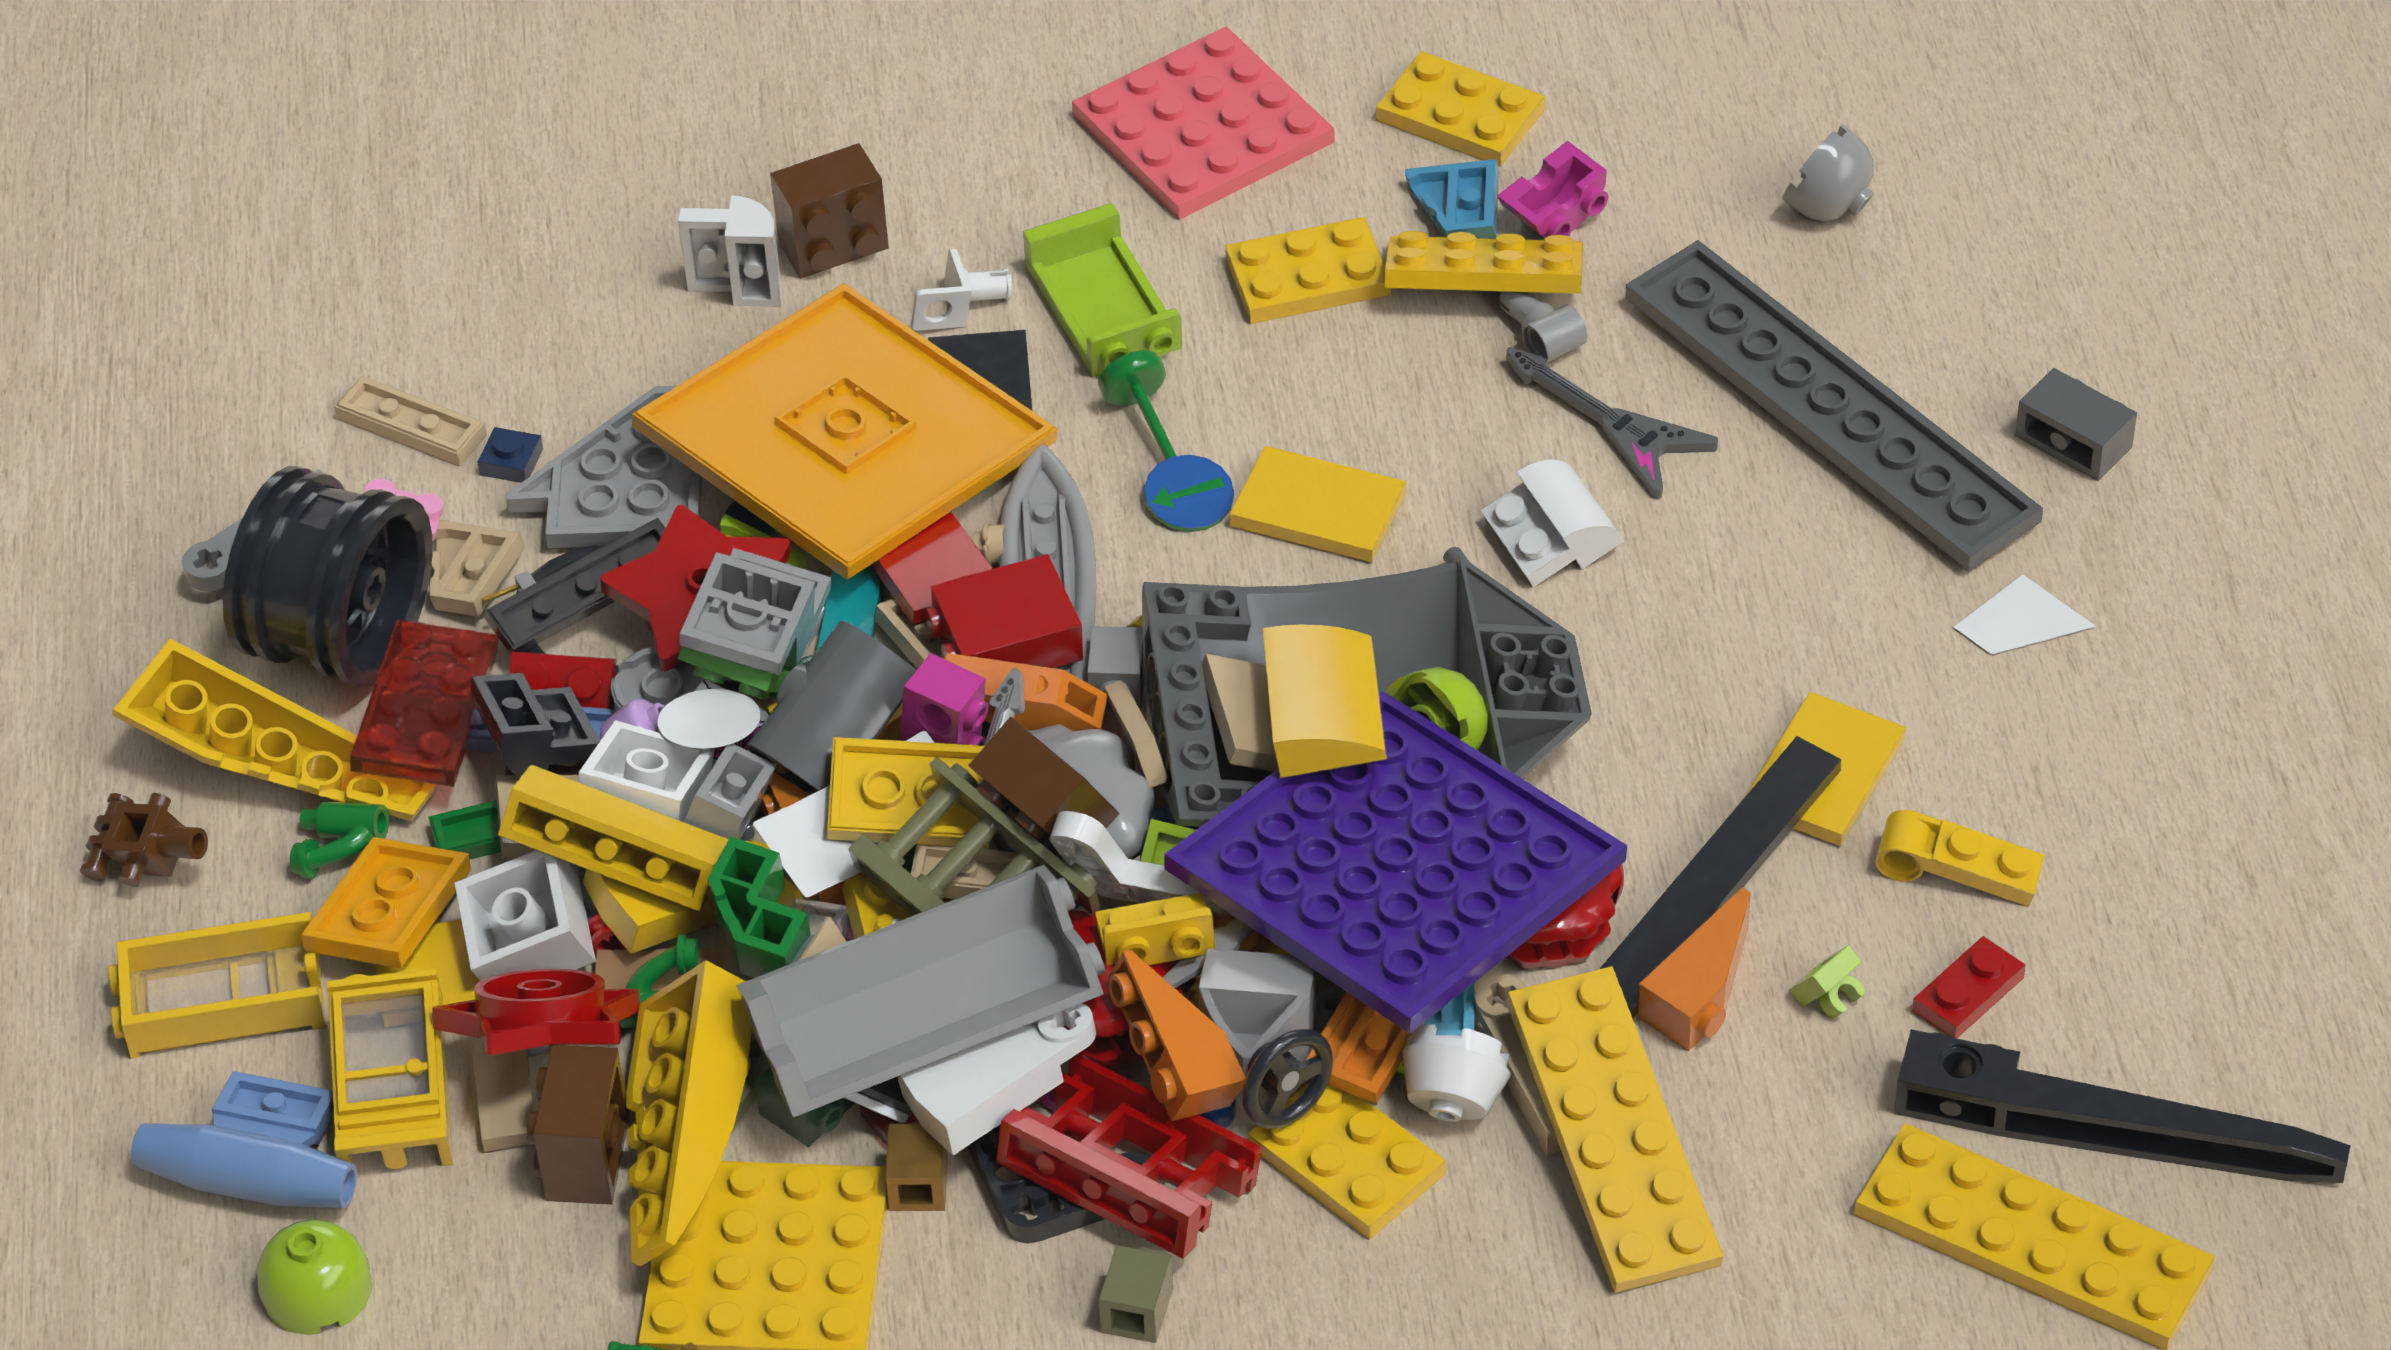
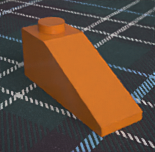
M1743 887L1639 983L1638 1018L1687 1051H1690L1704 1036L1710 1038L1716 1034L1725 1020V1010L1749 927L1751 892Z

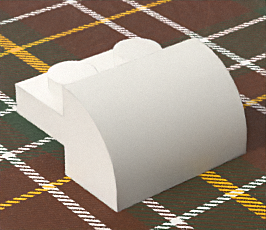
M731 195L729 209L680 208L678 225L688 291L732 292L733 306H782L783 293L774 221L770 212L762 204L750 198Z
M1543 460L1518 470L1517 474L1523 483L1481 510L1492 529L1533 587L1574 560L1577 561L1581 569H1584L1624 542L1618 530L1573 467L1560 460Z

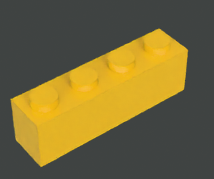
M530 765L512 787L498 833L499 836L697 911L702 909L711 896L708 878L728 841L727 838L534 765Z

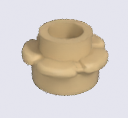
M986 521L983 524L982 531L974 532L973 542L993 569L994 566L999 565L1000 555L1004 552L1003 534L1005 524L991 525L990 521Z

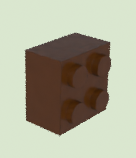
M860 143L770 173L778 243L800 279L889 249L882 178Z
M1011 716L968 765L982 779L976 788L1055 856L1059 852L1052 845L1049 838L1059 812L1073 811L1087 815L1099 821L1106 829L1120 814L1085 777Z
M552 1045L547 1067H539L537 1073L536 1096L540 1100L538 1111H530L527 1121V1142L529 1145L536 1146L533 1164L535 1178H541L543 1181L546 1201L613 1205L630 1117L629 1109L626 1108V1092L618 1048Z

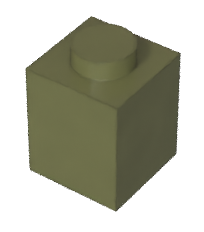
M1116 1245L1099 1297L1101 1333L1157 1343L1173 1291L1171 1255L1158 1253L1146 1247L1130 1248Z

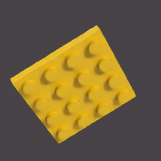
M721 1161L699 1208L676 1244L652 1259L638 1342L639 1346L648 1345L665 1350H681L682 1346L692 1342L697 1350H869L888 1207L885 1179L886 1167Z

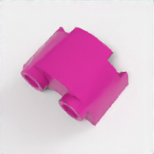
M1567 140L1543 159L1542 167L1535 177L1526 180L1521 176L1498 194L1497 197L1503 207L1541 236H1570L1571 232L1589 216L1594 217L1600 214L1607 205L1609 195L1604 191L1607 170Z

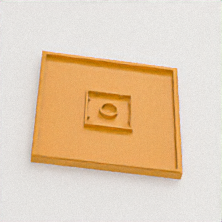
M845 283L632 413V427L846 580L1019 467L1040 445L1045 444L1049 447L1055 443L1058 428Z

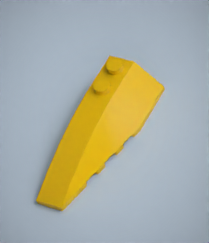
M171 638L113 708L114 717L202 763L345 803L383 804L387 807L390 816L413 821L440 783V779Z
M707 960L639 1005L626 1091V1108L634 1111L636 1124L631 1125L627 1129L628 1146L637 1150V1162L628 1169L629 1186L638 1190V1198L630 1207L631 1262L639 1266L644 1265L673 1247L699 1208L720 1166L735 1124L745 1079L751 1066L749 1050L753 1030L736 986L746 981Z

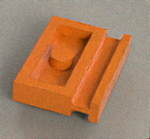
M1346 992L1321 1033L1329 1042L1333 1054V1069L1328 1084L1377 1105L1403 1060L1402 1050L1410 1045L1412 1033L1409 1034ZM1313 1049L1306 1060L1316 1056Z

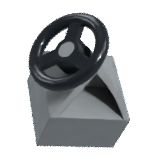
M1207 948L1199 984V1010L1226 1033L1246 1077L1242 1090V1103L1245 1114L1252 1123L1265 1129H1277L1288 1126L1302 1118L1318 1102L1329 1083L1333 1069L1331 1046L1322 1034L1315 1031L1317 971L1293 955ZM1313 1049L1316 1056L1306 1060ZM1312 1078L1304 1093L1293 1104L1284 1109L1290 1094L1295 1092L1301 1084L1306 1085L1309 1079ZM1260 1087L1271 1094L1264 1110L1259 1103Z

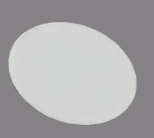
M724 689L699 690L682 695L668 703L660 712L657 725L660 733L667 740L677 745L697 749L717 748L733 744L752 733L759 724L760 709L751 698L739 692Z

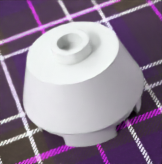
M1434 1024L1419 1026L1412 1032L1410 1045L1402 1050L1408 1100L1416 1107L1427 1111L1431 1116L1444 1121L1457 1122L1460 1120L1484 1118L1511 1076L1507 1068L1509 1054L1500 1053L1502 1043L1486 1034L1463 1028L1461 1036L1435 1035L1437 1028Z

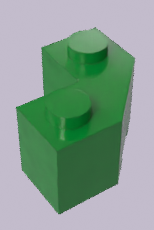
M730 836L708 878V885L714 914L741 974L756 978L792 963L801 946L811 935L808 915L806 912L778 903L786 887L780 853Z

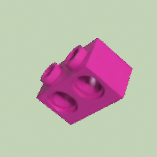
M930 653L904 686L900 741H907L921 731H926L934 743L984 746L986 739L981 736L982 723L988 712V703L984 701L986 678Z

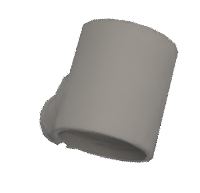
M1503 291L1501 293L1500 302L1502 304H1500V308L1522 325V338L1529 353L1545 357L1548 363L1587 342L1588 335L1584 321L1576 309L1569 304L1554 309L1548 303L1539 302L1528 292Z

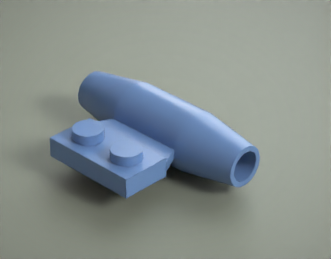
M233 1071L212 1108L214 1125L143 1123L137 1129L133 1139L131 1160L135 1167L198 1191L278 1207L346 1208L350 1204L355 1192L357 1170L354 1164L309 1147L312 1144L318 1145L334 1115L333 1090Z

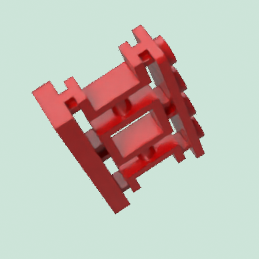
M1076 1055L1070 1060L1068 1075L1062 1072L1064 1082L1055 1087L1054 1104L1060 1106V1108L1049 1118L1029 1107H1025L1021 1111L1013 1109L1001 1120L997 1163L1182 1259L1196 1247L1198 1231L1203 1233L1209 1227L1212 1201L1204 1198L1207 1193L1217 1186L1239 1198L1244 1192L1249 1193L1256 1186L1261 1156L1259 1145L1200 1115L1171 1121L1164 1104L1156 1099L1152 1091L1081 1055ZM1093 1114L1103 1121L1099 1123L1089 1116ZM1072 1133L1083 1140L1078 1142L1068 1137V1135ZM1123 1138L1153 1155L1143 1165H1140L1114 1152L1111 1148ZM1185 1161L1196 1167V1169L1193 1171L1181 1163ZM1165 1181L1177 1188L1171 1190L1160 1183Z

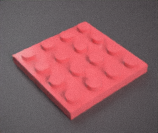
M1227 26L1072 101L1073 116L1178 220L1335 142V128Z

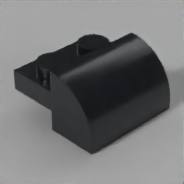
M523 673L472 677L471 695L473 703L506 766L516 776L521 777L530 765L548 771L549 765L573 766L580 762H586L599 744L600 740L571 687L532 690Z

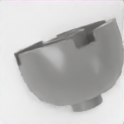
M1840 125L1838 132L1833 131L1799 170L1801 172L1800 177L1803 180L1797 187L1790 182L1782 196V200L1798 213L1815 221H1834L1848 211L1856 216L1874 194L1867 188L1874 176V161L1868 147L1846 126Z

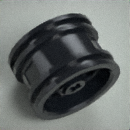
M287 466L275 472L261 486L250 502L239 524L228 558L222 597L223 620L227 636L234 648L243 654L253 657L260 656L273 663H288L295 658L310 662L316 672L325 678L334 681L342 680L358 688L370 687L382 680L395 666L406 649L418 623L427 594L432 566L433 544L429 516L423 505L414 498L396 496L382 489H370L363 494L347 491L341 482L332 475L312 472L310 469L301 466Z

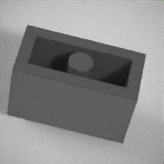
M2053 368L2019 401L2015 436L2099 481L2133 447L2137 412L2126 407L2121 402L2115 401L2085 385L2080 380Z

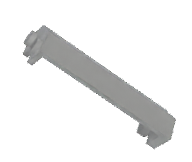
M1042 865L736 985L761 1052L765 1053L774 1075L776 1087L792 1117L1103 995L1098 976L1105 973V967L1095 943L1092 942L1086 945L1073 928L1068 911L1075 908V902L1064 878L1056 880L1047 867Z

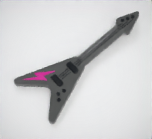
M1512 347L1506 350V360L1525 384L1534 381L1601 425L1605 435L1654 499L1662 498L1663 482L1659 463L1661 455L1665 453L1715 452L1718 448V438L1716 436L1627 410L1609 407L1547 367V359L1543 356Z

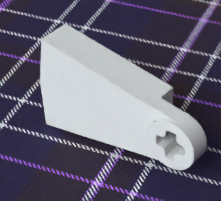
M1081 1003L899 1075L897 1077L902 1096L922 1128L952 1155H955L1000 1125L1001 1120L1013 1109L1021 1111L1064 1082L1060 1065L1086 1049L1095 1039L1096 1029L1090 1008Z

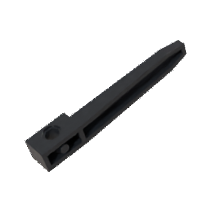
M1910 1030L1897 1080L1894 1114L2001 1137L2276 1180L2344 1182L2351 1145L2290 1125L2018 1069L2020 1051L2005 1049L1995 1044H1981L1952 1038L1942 1033Z

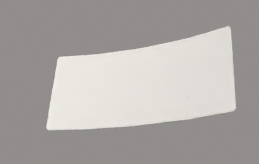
M921 731L907 740L910 742L934 743L926 731ZM830 785L753 823V826L770 850L780 853L782 867L804 897H810L860 873L854 867L848 850L855 841L827 839Z

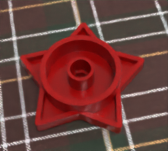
M677 505L655 551L602 574L600 578L601 592L645 619L646 625L652 634L661 671L666 672L684 663V661L678 659L681 649L680 632L716 552L730 556L733 548L786 564L790 557L789 539L725 536L687 507Z
M532 969L509 972L478 982L474 987L475 1000L433 1006V1029L480 1038L487 1055H497L550 1044H619V1021L639 1012V989H605V981L601 976L581 970Z

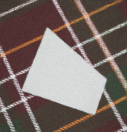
M2021 575L1954 626L1956 630L1991 655L2096 627L2025 575Z

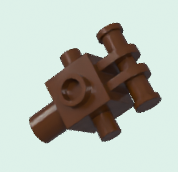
M110 793L107 799L109 804L105 814L97 816L94 823V828L99 832V835H91L87 841L86 848L90 852L86 863L81 865L80 873L92 880L104 881L107 875L105 870L109 860L113 859L122 867L118 878L119 881L128 886L138 887L143 875L171 877L178 858L201 859L208 848V837L204 829L185 827L170 814L168 809L171 799L163 794L152 793L148 804H136L125 795Z

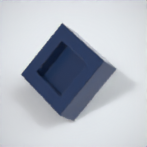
M494 427L477 461L480 476L519 483L525 481L531 476L543 451L541 435Z

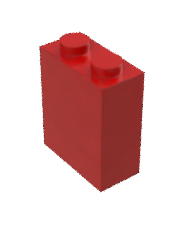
M1048 554L931 585L932 607L925 609V616L932 638L940 637L943 645H941L942 656L946 653L1048 668H1056L1083 660L1082 624Z

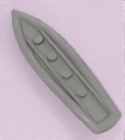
M1042 444L1024 460L1010 485L1001 517V524H1005L1003 534L1004 552L1000 555L999 567L1045 554L1049 555L1082 624L1083 660L1056 667L1055 669L1065 670L1088 683L1092 626H1095L1096 557L1093 531L1086 504L1076 482L1056 455L1045 444Z

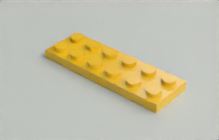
M1613 966L1509 991L1506 1004L1614 1293L1721 1266L1724 1258L1723 1252Z
M1904 1123L1858 1197L1855 1206V1215L2163 1350H2168L2212 1272L2215 1255L1907 1123Z

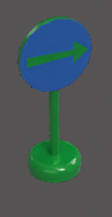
M1141 350L1130 352L1117 358L1100 373L1098 379L1099 390L1103 398L1113 405L1127 406L1138 403L1165 459L1158 463L1147 477L1144 488L1147 508L1159 522L1171 529L1185 532L1207 530L1221 523L1231 511L1234 499L1231 478L1220 465L1208 458L1190 454L1177 456L1149 400V397L1155 394L1163 385L1166 376L1161 357L1153 351Z

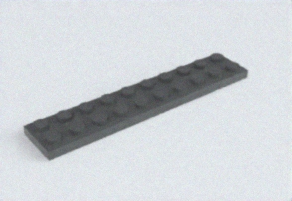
M1699 240L1626 284L1625 299L1968 571L2042 522L2043 507Z

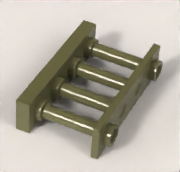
M937 756L930 763V768L935 783L940 787L888 842L881 840L876 845L862 834L848 848L854 867L911 916L945 904L941 900L944 897L942 890L995 834L1019 854L988 886L1032 870L1035 867L1045 865L1056 880L1060 878L1066 880L1074 902L1077 901L1092 915L1101 908L1095 889L1098 884L1083 867L1077 863H1073L1068 867L976 790L978 782L965 768L957 763L950 768ZM958 801L976 816L979 821L927 876L920 874L915 878L902 867L905 863L902 857Z

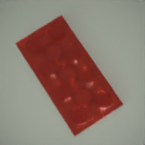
M397 620L350 755V771L454 787L478 714L471 695L472 677L489 676L491 674L498 652V636L474 630Z

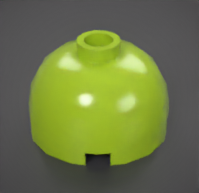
M1442 667L1422 669L1398 678L1388 687L1387 694L1477 751L1479 750L1487 732L1488 714L1481 694L1475 685L1463 674Z
M319 1219L297 1221L279 1230L265 1246L257 1264L258 1293L260 1300L265 1306L266 1313L272 1322L289 1332L305 1335L320 1334L321 1326H328L337 1321L339 1327L351 1322L366 1307L372 1292L369 1261L363 1248L354 1234L330 1221Z

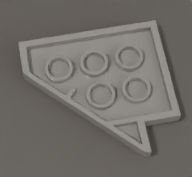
M655 386L506 493L508 513L547 512L545 535L548 548L607 545L656 518L666 528L677 505L687 507L700 517L702 476L632 427V413L676 386Z

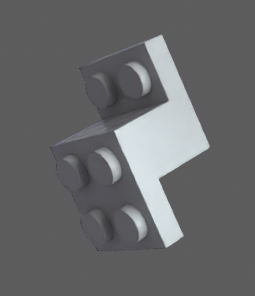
M733 548L730 556L716 552L681 629L680 645L780 675L783 666L793 669L799 664L831 590V577Z

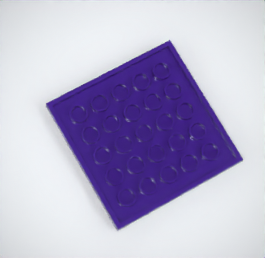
M1381 691L1379 698L1387 759L1280 778L1278 768L1164 854V870L1410 1034L1626 861L1627 845L1397 699Z

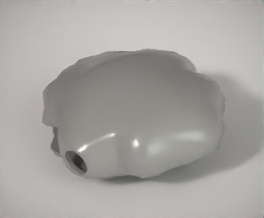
M1061 724L1037 730H1028L1085 777L1120 813L1106 830L1128 859L1133 860L1141 855L1149 828V817L1154 805L1153 787H1150L1146 778L1135 771L1134 753L1127 743L1117 735L1101 729L1072 731ZM995 834L1000 851L1017 852Z

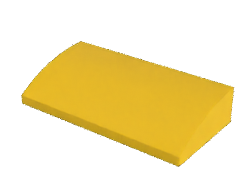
M1300 624L1263 628L1272 738L1280 778L1387 759L1372 637L1358 631L1325 625Z

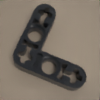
M1001 1124L992 1129L995 1133H999V1135ZM988 1133L967 1146L1004 1229L1012 1239L1027 1244L1040 1242L1105 1220V1218L1082 1206L1069 1203L1066 1198L1024 1176L1015 1181H1002L996 1178L994 1173L1003 1165L996 1162L998 1147L993 1149ZM1135 1151L1120 1154L1140 1165H1143L1150 1158V1156L1142 1152ZM1051 1200H1056L1058 1210L1056 1213L1053 1212V1204H1049ZM1023 1210H1030V1213L1033 1216L1037 1215V1218L1028 1220L1027 1217L1024 1214H1020V1212H1022Z

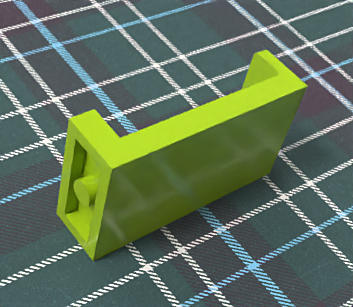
M1113 203L1023 231L1025 266L1092 378L1099 376L1108 364L1130 352L1146 350L1153 351L1162 356L1182 349L1181 316L1175 308L1166 310L1121 236L1120 214Z

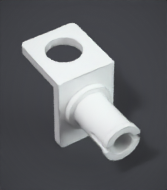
M949 249L944 277L945 288L922 289L915 292L911 326L915 331L966 327L970 301L1011 299L1012 278L1011 274H1009V269L1002 268L1001 270L968 272L966 268H963L957 249ZM942 300L951 304L949 310L941 316L929 317L924 314L926 307L934 301Z

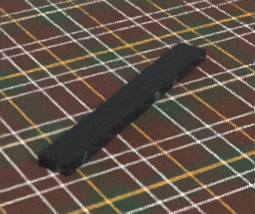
M1796 736L1600 967V969L1613 966L1632 1018L1638 1013L1639 983L1746 885L1841 771L1840 758Z

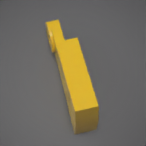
M746 841V842H749V843H752V844H755V845H758V846H761V847L770 849V848L767 846V844H764V843H762V842H758V841ZM586 869L583 884L601 919L630 954L676 938L679 934H687L718 922L714 914L711 896L702 909L697 911Z

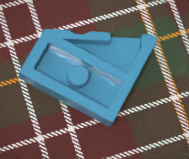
M1496 159L1405 169L1408 188L1443 237H1447L1455 232H1467L1474 234L1476 238L1496 239L1497 195L1499 187V171Z

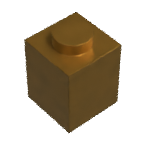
M919 1121L908 1124H889L885 1179L889 1211H945L948 1165L947 1149L923 1129Z

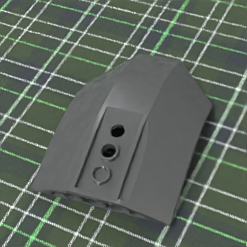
M1458 555L1456 562L1399 574L1344 582L1256 587L1144 582L1142 586L1143 695L1147 724L1154 735L1168 777L1166 778L1167 782L1158 786L1178 826L1201 827L1273 773L1271 771L1229 763L1206 690L1202 667L1206 654L1266 665L1263 628L1300 624L1325 625L1350 629L1370 635L1373 642L1379 693L1381 691L1386 693L1388 687L1398 678L1413 671L1442 667L1463 674L1475 685L1481 694L1488 714L1487 732L1478 751L1522 779L1583 727L1592 715L1575 635L1460 555Z

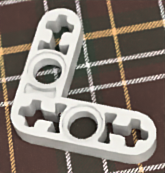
M1061 811L1057 814L1049 838L1050 842L1069 867L1073 863H1077L1096 880L1098 884L1095 888L1097 894L1130 902L1146 903L1199 893L1164 870L1163 865L1128 859L1106 828L1096 819L1073 811ZM1203 896L1206 907L1211 910L1212 917L1220 918L1227 915L1228 912Z

